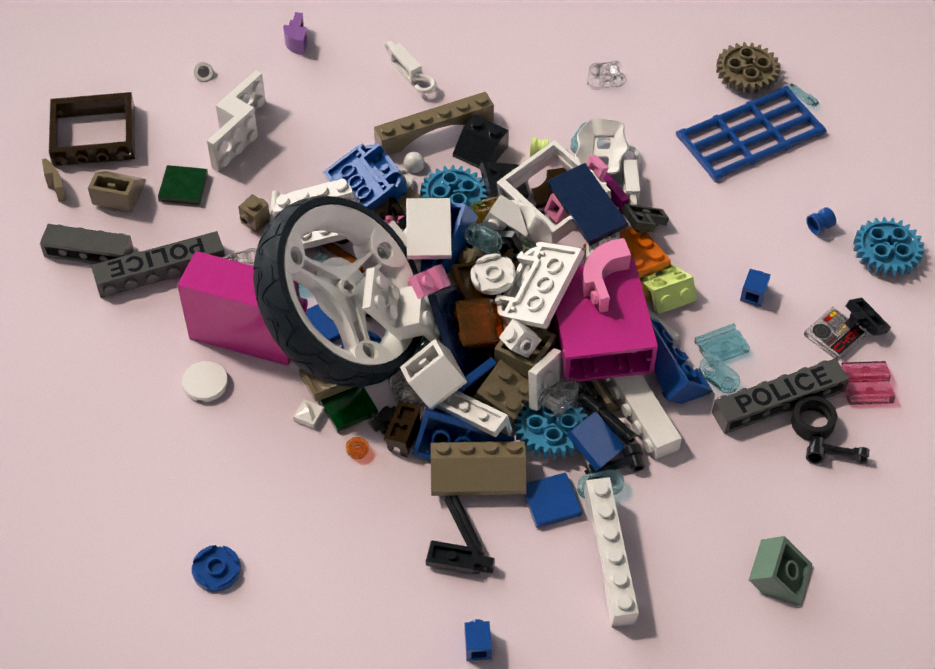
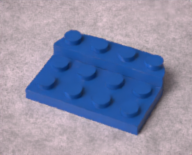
M377 142L374 145L364 146L362 143L356 146L323 171L330 182L345 179L356 194L358 203L371 211L391 196L398 200L408 191L406 178Z

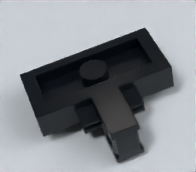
M862 297L851 299L845 305L851 312L849 319L845 322L849 329H856L861 326L873 336L886 334L891 329L889 324Z

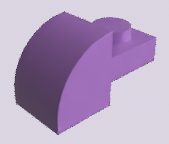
M295 12L294 18L290 20L289 25L283 26L285 45L291 52L304 55L308 43L307 27H304L303 13Z

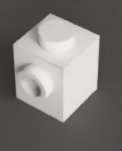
M513 319L499 337L510 350L529 358L541 342V339L530 327Z

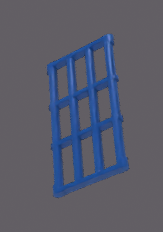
M783 86L768 95L753 101H747L746 104L720 115L716 114L713 118L689 128L676 131V136L706 170L712 180L716 181L723 178L724 175L747 165L756 164L761 159L782 150H788L796 144L815 136H821L827 131L795 96L788 86ZM783 96H786L791 101L764 114L757 108ZM796 108L802 114V116L776 127L769 121ZM747 111H751L755 118L731 128L724 122ZM808 121L814 127L788 140H785L780 134ZM716 124L722 130V132L692 143L688 136ZM758 124H762L766 131L743 141H740L735 135ZM772 136L778 142V144L753 155L747 149V147ZM725 138H729L733 145L705 157L699 152V149ZM737 151H740L745 157L718 170H715L709 164Z

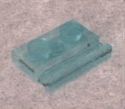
M735 323L695 337L694 343L698 345L699 351L709 367L749 352L750 346L740 331H737L735 328Z

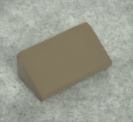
M602 379L584 381L593 397L600 403H605L607 405L606 408L611 413L620 410V407Z

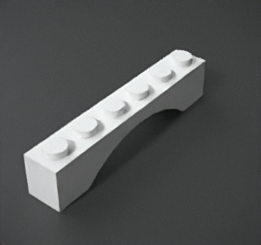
M610 477L586 480L584 496L600 553L611 627L636 624L639 611Z

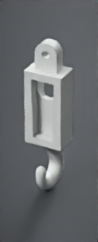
M388 41L384 44L386 51L390 54V63L411 85L419 81L431 84L428 88H421L416 84L415 89L419 93L430 94L435 91L437 87L435 79L422 74V66L401 43L395 45L392 41Z
M628 145V151L633 152L634 158L637 159L639 151L634 146ZM624 156L621 160L623 165V191L629 197V204L638 205L640 185L637 160H628Z

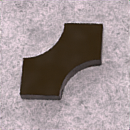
M564 167L547 170L546 180L540 186L531 188L536 208H544L550 195L553 194L547 180L566 172L567 170Z

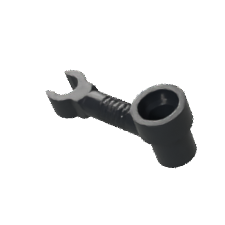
M814 435L810 437L809 446L806 449V459L814 464L822 463L825 460V453L849 457L858 463L866 464L870 449L866 447L851 449L824 444L823 437Z
M635 443L626 446L622 450L625 458L607 462L597 471L590 464L586 465L584 472L587 479H593L603 473L631 467L633 472L643 470L645 464L642 459L643 452L640 444Z

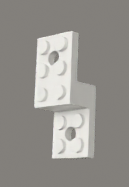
M257 70L216 105L220 129L207 140L211 167L217 172L227 166L237 154H240L258 136L255 111L264 105L266 98L263 76Z
M375 267L368 268L362 309L398 340L423 335L430 342L436 339L443 344L428 295L418 299L412 286L399 289Z

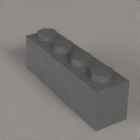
M47 224L40 241L44 257L91 264L130 255L134 249L130 235L110 233L102 230H89L81 227H68L60 224Z

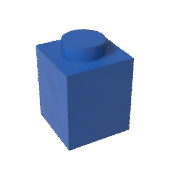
M750 268L742 289L740 301L761 307L771 274Z
M475 619L470 622H464L466 661L491 660L490 621Z

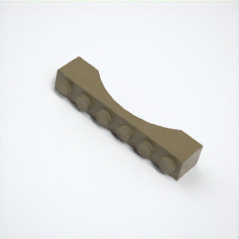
M485 91L375 126L374 139L375 142L381 145L387 155L398 153L418 137L430 131L450 125H465L474 114L494 122V104Z

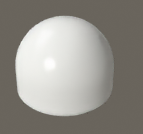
M206 62L198 63L194 67V77L201 82L209 81L213 76L212 66ZM206 69L209 71V75L202 78L198 75V71Z
M418 152L408 153L404 158L405 170L410 173L422 171L424 168L423 156Z

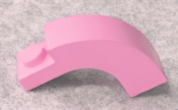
M597 155L590 156L586 165L596 174L601 182H606L603 179L609 167ZM554 193L551 194L544 210L556 223H560L569 215Z
M624 238L600 245L591 252L585 262L582 280L583 296L591 297L592 304L597 306L599 313L608 311L610 300L603 279L613 272L629 269L631 254Z
M442 264L408 278L409 281L407 282L408 286L413 287L418 299L452 285Z

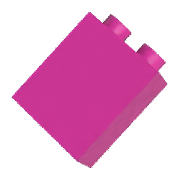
M195 251L177 284L189 339L288 366L291 359L275 342L264 323L263 316H261L254 292L253 266ZM293 280L298 300L306 314L308 301L300 297L298 282Z
M630 260L629 269L613 272L603 279L610 300L608 311L599 313L597 306L592 304L590 296H583L582 280L584 266H578L550 321L552 333L557 335L556 349L562 351V378L564 384L653 373L658 345L635 260Z

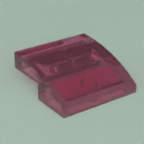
M886 361L841 362V367L849 378L845 390L849 405L894 403L895 394L890 384L891 373Z

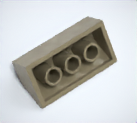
M525 441L431 443V496L526 494Z

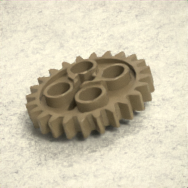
M743 42V46L736 43L735 48L729 45L728 50L723 49L722 54H719L717 59L716 73H719V79L723 78L722 84L728 83V88L734 86L735 92L742 89L743 94H745L746 90H749L751 94H753L754 90L761 93L762 88L768 91L769 86L773 87L774 82L778 81L781 64L778 63V57H774V52L768 53V48L761 49V45L754 47V43L747 46Z

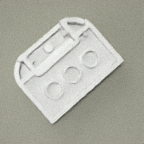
M340 179L293 191L286 195H280L276 199L277 204L274 208V214L277 215L286 206L305 198L309 199L312 196H335L357 203L358 198L346 180ZM313 231L305 235L301 240L304 249L346 238L329 231Z
M538 242L536 243L537 247L528 250L526 253L521 251L517 256L520 264L515 272L516 278L513 285L503 295H497L495 298L497 311L507 324L513 319L524 325L547 329L585 254L581 248Z

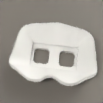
M591 119L577 134L579 146L575 157L579 158L582 164L587 163L592 155H597L599 158H609L607 173H618L621 169V160L629 150L624 133V124L610 119ZM611 140L610 148L598 149V141Z
M511 200L520 207L528 232L524 239L534 246L538 242L554 244L552 230L537 215L536 209L522 204L521 200Z

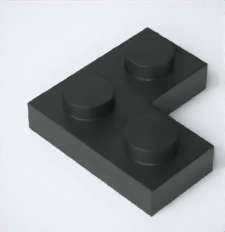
M625 203L622 208V212L632 228L639 233H654L655 226H667L669 220L663 209Z

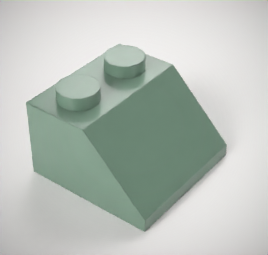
M785 536L761 539L749 581L762 594L795 605H801L812 563Z

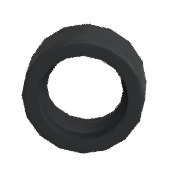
M807 396L800 399L795 405L791 424L797 435L803 439L810 440V437L814 435L826 439L833 433L838 416L835 407L825 398ZM806 410L818 411L826 417L828 422L822 427L810 426L803 421L801 413Z

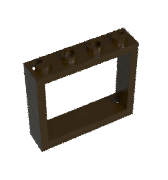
M132 92L50 99L49 156L54 166L135 159V105ZM126 112V141L57 147L58 118Z

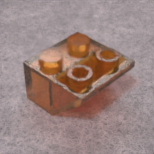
M482 298L455 301V317L459 322L460 331L458 335L462 346L481 351L495 348L501 340L499 338L504 331L502 317L497 311L495 300Z

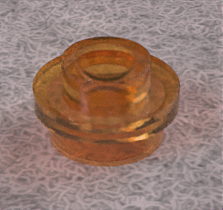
M353 437L346 443V453L353 459H362L369 451V444L362 437Z

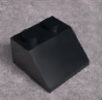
M474 114L461 131L453 151V157L480 169L479 166L482 161L496 162L508 148L509 130Z

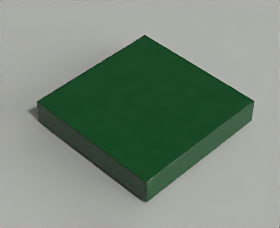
M167 165L158 193V200L200 205L208 176V169Z
M356 386L319 401L337 433L369 419L370 415L374 412L378 413L377 407L364 387Z

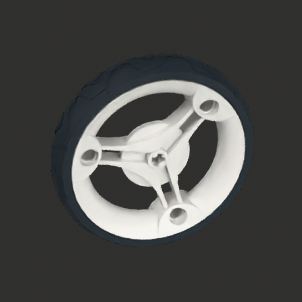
M312 196L309 199L305 198L296 201L282 209L267 225L259 240L254 258L253 283L261 316H263L267 329L281 350L308 374L324 382L343 387L354 388V386L365 387L379 384L401 370L400 367L412 358L422 336L398 340L386 329L380 343L370 340L365 321L367 312L362 309L366 272L362 274L358 268L362 265L367 272L368 268L375 267L399 289L409 287L407 284L408 278L418 274V269L413 259H407V247L404 246L400 237L375 212L355 201L345 198ZM313 231H329L339 234L353 243L357 260L351 263L343 258L334 257L320 263L305 256L301 239ZM293 280L308 289L315 296L322 311L334 321L341 336L344 349L326 339L308 319L298 300Z

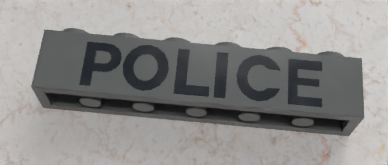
M218 231L91 265L100 298L182 276L195 251L226 259Z
M836 358L829 361L823 360L817 365L809 368L803 367L789 375L783 374L777 379L768 382L763 381L757 386L740 389L737 393L728 396L722 395L714 400L712 414L723 433L726 434L794 410L797 402L807 396L828 398L845 392L849 378Z

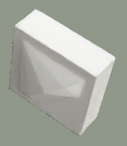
M303 399L293 416V420L314 429L324 413V407Z

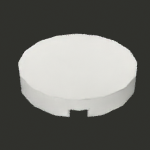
M487 254L479 258L471 269L472 283L483 294H501L513 285L516 278L514 264L509 258L501 257V254Z
M201 361L191 365L186 369L182 378L185 394L194 401L203 400V402H210L216 400L224 394L228 384L225 369L212 361Z

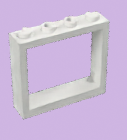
M554 140L497 181L499 196L503 195L510 201L515 199L521 200L522 204L536 209L537 215L552 230L553 242L556 244L577 228L574 222L568 216L555 226L516 190L517 187L554 160L567 171L582 164L579 158H574L565 146L562 147ZM591 170L593 175L596 177L598 182L601 184V186L611 199V190L607 187V183L601 182L597 178L596 174Z

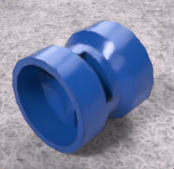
M824 207L818 213H812L807 216V226L813 234L818 235L825 228L829 229L836 225V216L830 208Z

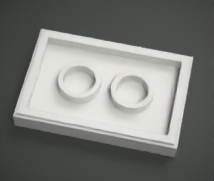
M406 198L407 259H451L450 198Z

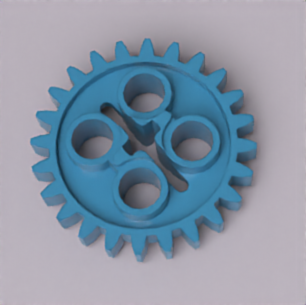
M454 165L449 170L446 166H443V171L436 168L435 174L430 172L429 178L425 177L424 183H421L420 190L421 198H450V203L466 204L476 215H479V210H484L488 194L483 178H477V172L470 174V168L463 171V166L455 169Z
M883 217L880 222L875 218L873 223L868 220L866 226L861 225L860 230H857L853 242V251L857 252L856 258H862L860 264H868L867 270L873 267L875 268V274L882 271L883 276H886L887 272H890L891 276L895 277L896 272H898L899 275L903 276L905 271L910 274L912 268L917 269L918 264L921 263L925 251L923 249L924 242H920L922 236H915L917 230L910 231V224L903 226V220L895 223L894 218L891 221H887Z
M557 396L556 400H552L551 397L537 411L530 409L529 405L524 404L523 410L515 418L514 432L516 433V440L525 441L526 452L534 450L535 457L542 453L544 459L548 455H552L553 460H556L557 455L560 454L564 459L566 452L574 455V449L578 450L566 434L588 418V415L583 414V407L577 408V402L569 404V398L560 401V396Z

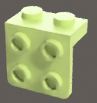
M671 264V267L640 278V281L651 292L654 311L657 314L697 301L693 276Z

